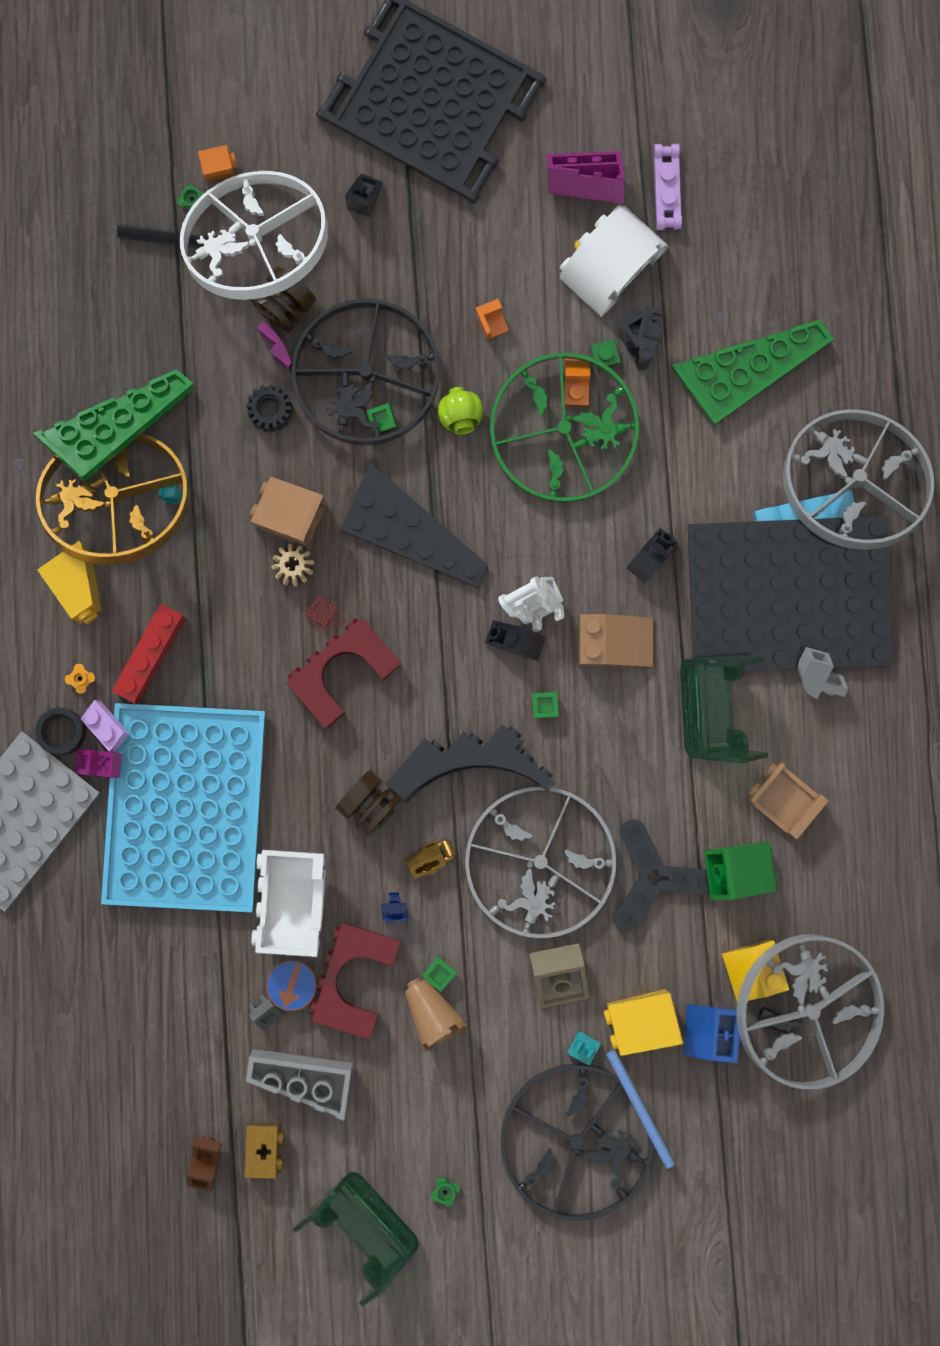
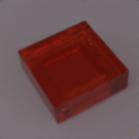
M318 594L304 615L326 629L339 610V607Z

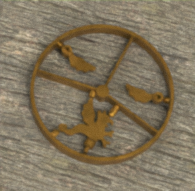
M144 433L132 441L161 452L175 465L179 474L117 489L108 484L100 468L98 473L101 478L92 481L90 486L86 481H82L83 486L79 485L77 488H74L73 485L76 484V479H74L73 481L69 480L68 487H64V482L61 481L56 486L62 492L52 494L51 498L44 500L43 497L49 480L59 466L63 464L54 456L43 470L36 491L37 512L47 536L66 554L93 564L113 565L127 563L143 558L158 550L179 529L186 515L189 502V489L184 469L170 448L161 441ZM126 446L114 458V468L118 470L119 475H124L125 478L129 479L128 460L126 459V456L129 454V447ZM183 483V497L177 514L168 527L155 538L152 531L145 527V520L140 514L138 505L134 506L133 511L129 513L131 517L129 523L132 525L133 530L141 533L142 539L146 544L118 553L116 505L120 503L121 499ZM105 484L107 488L105 490L107 499L105 504L104 502L89 499L94 497L93 493H96L95 488ZM45 503H53V505L64 503L65 508L58 517L60 527L56 526L50 529L46 524L43 515V505ZM75 506L78 510H83L84 512H95L104 506L111 508L114 553L104 554L83 551L70 546L56 536L62 529L69 528V522L65 519L74 512Z

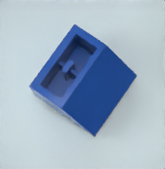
M687 1004L683 1055L712 1061L737 1063L740 1037L737 1026V1009Z

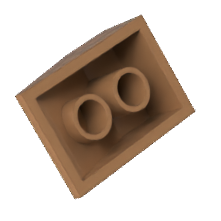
M580 614L578 667H653V617Z

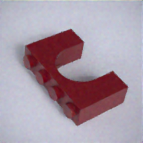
M356 618L345 626V633L340 637L338 635L333 636L327 641V648L321 653L318 651L313 653L306 660L308 664L304 668L300 669L297 667L287 676L289 680L286 684L326 730L345 714L328 694L324 686L325 669L334 658L343 654L357 655L363 658L383 681L402 665L363 618L359 621Z
M343 922L341 927L336 926L332 938L336 945L334 951L329 950L325 961V965L329 966L327 974L320 977L317 990H321L318 1000H313L309 1014L313 1015L312 1022L371 1039L378 1012L353 1005L346 1001L338 989V973L345 962L357 957H365L393 966L401 940Z

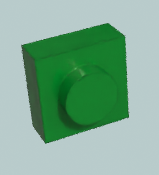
M614 339L590 346L593 358L604 363L606 366L613 367L621 364Z
M391 403L366 410L369 423L372 420L378 421L379 427L377 429L381 433L398 428Z
M557 692L532 693L533 719L559 717Z
M438 956L422 974V977L439 992H442L457 972Z

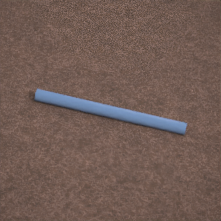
M615 1049L606 1053V1056L665 1168H671L675 1163Z

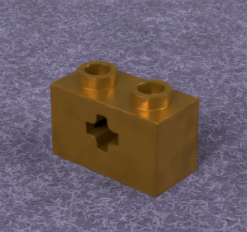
M249 1122L247 1124L245 1178L276 1179L278 1171H282L283 1156H279V1145H283L284 1130H280V1123ZM263 1144H266L267 1149L271 1150L267 1156H263V1151L259 1150Z

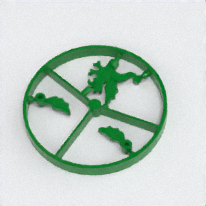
M554 353L529 361L507 379L493 405L490 433L493 450L501 468L518 487L543 500L575 502L591 498L603 492L623 474L636 449L639 419L631 392L623 380L611 368L585 355ZM559 359L562 421L559 422L558 427L495 442V415L499 402L509 385L520 374L526 378L525 385L533 391V399L537 405L539 416H542L544 409L548 406L546 402L548 396L545 394L544 389L535 385L536 379L533 376H528L527 369L545 361ZM562 359H574L590 363L609 374L620 386L614 391V394L610 393L607 395V401L612 402V405L604 411L602 420L592 412L588 414L582 412L580 416L573 418L571 415H565ZM625 393L633 413L634 423H631V425H624L623 422L613 424L611 416L617 409L615 399ZM572 419L588 427L598 428L595 430L584 428L583 431L586 433L582 434V437L586 439H581L574 443L569 435ZM626 429H634L632 448L625 464L613 479L593 491L576 449L585 446L587 441L591 447H595L593 442H599L601 439L604 441L601 450L603 448L608 449L607 443L609 440L612 441L613 449H615L616 445H620V442L616 441L614 436L625 433ZM554 432L566 435L590 493L575 497H557L556 490L560 488V482L557 479L564 471L562 468L564 463L560 460L559 455L554 454L550 449L548 454L550 470L553 473L549 484L552 490L550 495H544L528 488L507 469L501 459L497 446Z

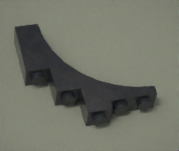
M502 725L483 747L481 746L483 741L474 733L467 735L463 732L444 754L442 753L444 748L433 739L430 743L425 738L386 782V785L408 803L421 789L435 780L454 772L474 768L499 769L513 772L532 780L546 791L553 787L554 782L551 779L553 777L552 773L543 766L537 768L532 763L534 758L525 750L518 751L523 745L519 739L522 735L512 726L507 729Z

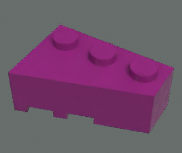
M621 152L547 154L548 193L624 204V172Z

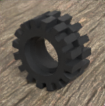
M268 384V387L262 385L260 386L261 389H255L253 391L254 394L248 398L249 403L246 406L248 416L252 423L258 429L261 428L262 431L267 432V430L275 432V429L280 431L283 429V425L287 426L289 418H292L293 408L290 398L278 386L275 388ZM266 400H274L279 404V411L273 417H265L261 414L260 407Z

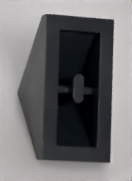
M360 174L346 193L347 209L370 217L383 182Z

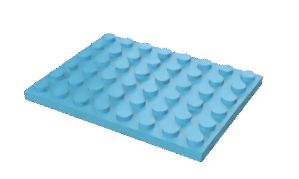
M115 703L114 716L130 734L116 751V753H122L120 778H110L101 904L253 912L266 712Z

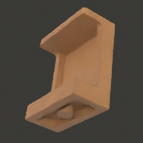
M779 762L777 765L772 763L764 772L766 778L761 784L756 782L749 790L748 794L750 797L747 802L790 838L797 840L829 800L813 791L789 771L784 763Z

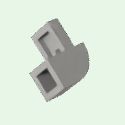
M806 647L798 663V673L805 691L818 699L821 691L831 696L839 695L845 697L848 686L843 675L831 672L834 666L829 653Z

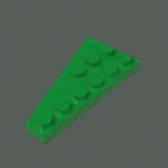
M819 319L793 327L784 332L770 334L761 339L751 340L718 350L712 354L695 357L689 361L672 364L671 368L715 426L830 344L834 338Z
M176 369L149 381V385L138 390L133 388L126 391L127 395L116 400L114 398L108 399L79 412L77 417L66 422L61 420L54 424L55 427L44 432L39 430L33 434L36 440L85 482L195 389L194 384Z

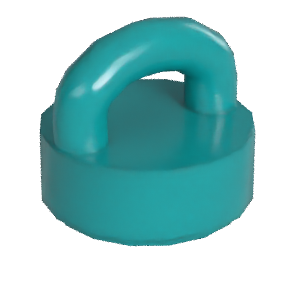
M178 484L159 489L158 498L167 503H181L183 491L177 489Z

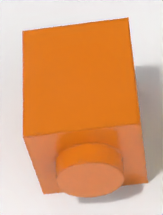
M227 145L198 151L206 183L235 176L233 168L237 167L234 152L229 153Z

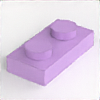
M94 700L81 717L84 724L109 752H116L130 734L101 701Z

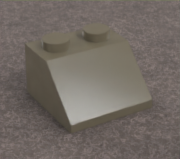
M579 943L529 953L540 1009L589 999L585 966Z

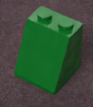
M769 841L704 850L711 900H734L776 892L777 876L773 871V850L769 845Z

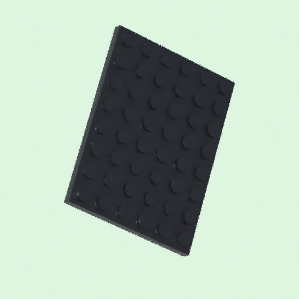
M888 516L857 517L856 520L852 521V531L848 537L862 540L889 537ZM843 518L815 519L819 524L837 534H840L839 530L844 524ZM800 519L688 524L693 674L798 669L799 660L806 647L829 653L833 668L893 665L889 546L871 550L842 547L819 537L807 528Z

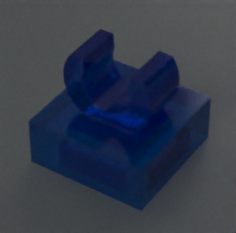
M399 892L389 893V903L381 904L383 921L408 920L407 903H400Z

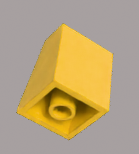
M80 541L72 545V547H75L77 549L91 552L90 549ZM62 552L37 569L72 620L80 624L84 622L89 624L98 618L97 613L102 611L93 563L78 560Z
M666 989L606 1003L608 1010H604L607 1026L612 1025L614 1035H610L613 1050H618L620 1056L683 1044L671 995Z

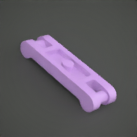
M654 144L656 230H664V228L681 230L679 144H671V146L662 147V144ZM671 156V162L662 163V157ZM664 213H673V218H664Z

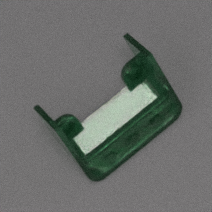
M728 655L691 658L682 662L680 677L684 748L691 758L742 764L768 757V752L749 750L746 734L742 730L733 729L730 680H739L743 677L745 665L764 662V657Z
M350 1172L344 1176L292 1229L296 1233L311 1220L320 1228H327L335 1222L364 1253L368 1260L364 1263L362 1272L365 1280L372 1287L359 1302L362 1307L386 1290L419 1246L418 1239L413 1231L371 1185L356 1172Z

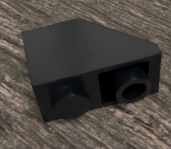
M660 528L638 552L626 569L646 584L679 543L671 534Z
M493 620L485 644L520 657L538 661L546 637L528 628Z

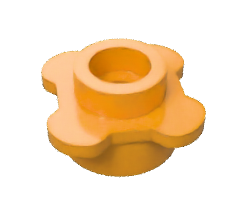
M76 664L73 672L65 677L66 684L75 687L76 692L80 694L85 693L86 688L95 681V675L92 672L86 671L82 664Z

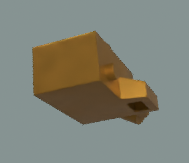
M434 840L423 845L421 851L405 859L415 880L426 874L433 875L437 873L440 868L446 866V862L453 860L456 854L450 840H444L440 843ZM441 847H442V849H443V851H444V854H445V856H446L445 858L443 857V855H442V853H441V850H440Z

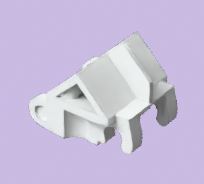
M536 576L531 579L530 583L508 595L503 594L498 598L500 605L510 617H517L526 625L532 623V630L534 632L542 630V618L552 612L555 614L554 618L556 621L564 618V609L561 604L563 598L553 577L539 578Z

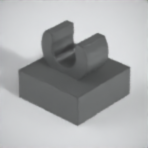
M261 995L259 997L262 1000V1004L258 1007L252 1003L249 1004L252 1012L248 1015L255 1024L264 1030L282 1016L283 1013L270 999Z

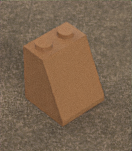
M270 477L269 481H265L260 489L259 495L262 497L259 504H254L249 517L252 518V525L307 549L327 505L324 496Z

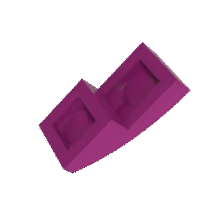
M263 320L257 327L259 334L273 345L269 350L271 356L291 372L292 362L286 347L276 332Z
M77 749L75 773L120 778L122 753Z

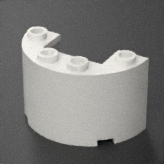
M618 205L608 217L605 214L602 215L594 226L596 228L591 234L586 232L578 241L579 248L571 258L568 257L560 266L562 272L559 278L601 317L619 300L620 293L649 263L652 265L669 247L626 206Z
M262 850V854H258L257 869H261V876L263 877H259L258 892H262V901L257 903L256 917L260 918V925L257 927V930L252 932V946H256L255 953L317 957L324 911L326 871H323V865H325V854Z

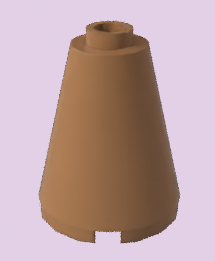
M417 978L407 984L408 989L405 991V995L424 1052L433 1050L432 1044L434 1043L440 1044V1046L462 1033L464 1031L462 1028L468 1027L466 1021L426 979L421 981L420 978Z

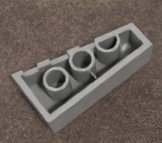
M253 1049L249 1056L246 1082L276 1094L280 1093L290 1097L293 1101L305 1103L323 1113L325 1111L344 1121L353 1063Z

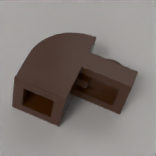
M195 1137L192 1160L187 1174L188 1187L212 1192L220 1162L222 1143L217 1142L211 1137Z

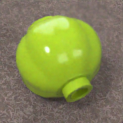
M455 387L450 389L449 394L439 402L438 417L441 424L447 430L454 431L457 435L468 434L474 431V427L478 426L481 422L483 405L475 393L464 391L462 387Z

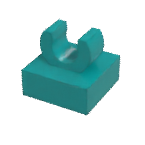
M578 1030L567 1054L590 1066L601 1042Z

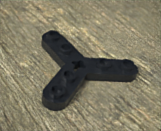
M634 819L628 820L623 824L621 836L640 877L613 915L614 924L618 929L631 931L637 927L661 891L700 895L710 894L706 870L663 866L644 824ZM653 870H657L658 875L668 877V880H659L656 882V885H652V880L648 879V875L653 874Z

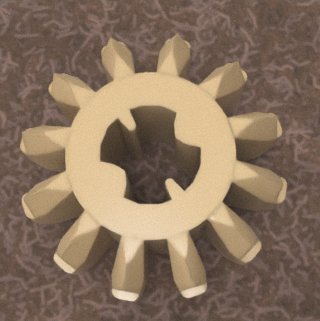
M288 544L289 552H285L281 547L279 552L283 556H273V559L279 564L272 565V570L279 571L275 575L277 580L284 577V585L287 586L292 579V583L296 587L298 586V578L303 583H306L307 579L304 574H313V571L306 567L313 566L314 561L307 560L311 555L309 551L302 554L303 547L301 545L294 551L293 545ZM291 560H295L297 564L299 563V565L295 566L294 571H291L289 567L287 568V565L291 564Z

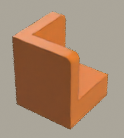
M499 299L476 307L475 315L487 341L508 332L509 329L503 317Z

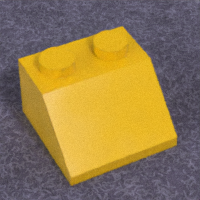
M768 939L722 953L736 1002L738 1001L739 992L748 971L766 950L775 945L774 940ZM778 954L772 958L775 965L781 962ZM766 964L756 977L748 1000L764 998L789 990L783 968L781 973L775 974L772 968Z

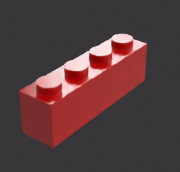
M160 603L112 692L135 704H140L187 619L185 616Z

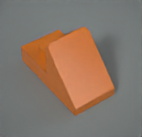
M565 359V407L589 406L590 363Z

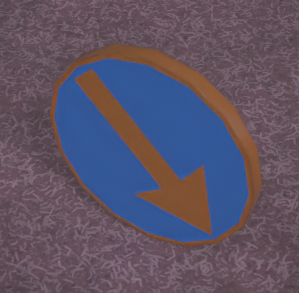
M288 960L279 963L271 970L267 977L266 990L269 999L275 1006L286 1011H296L303 1009L312 1001L316 993L317 982L314 973L307 965L300 961Z

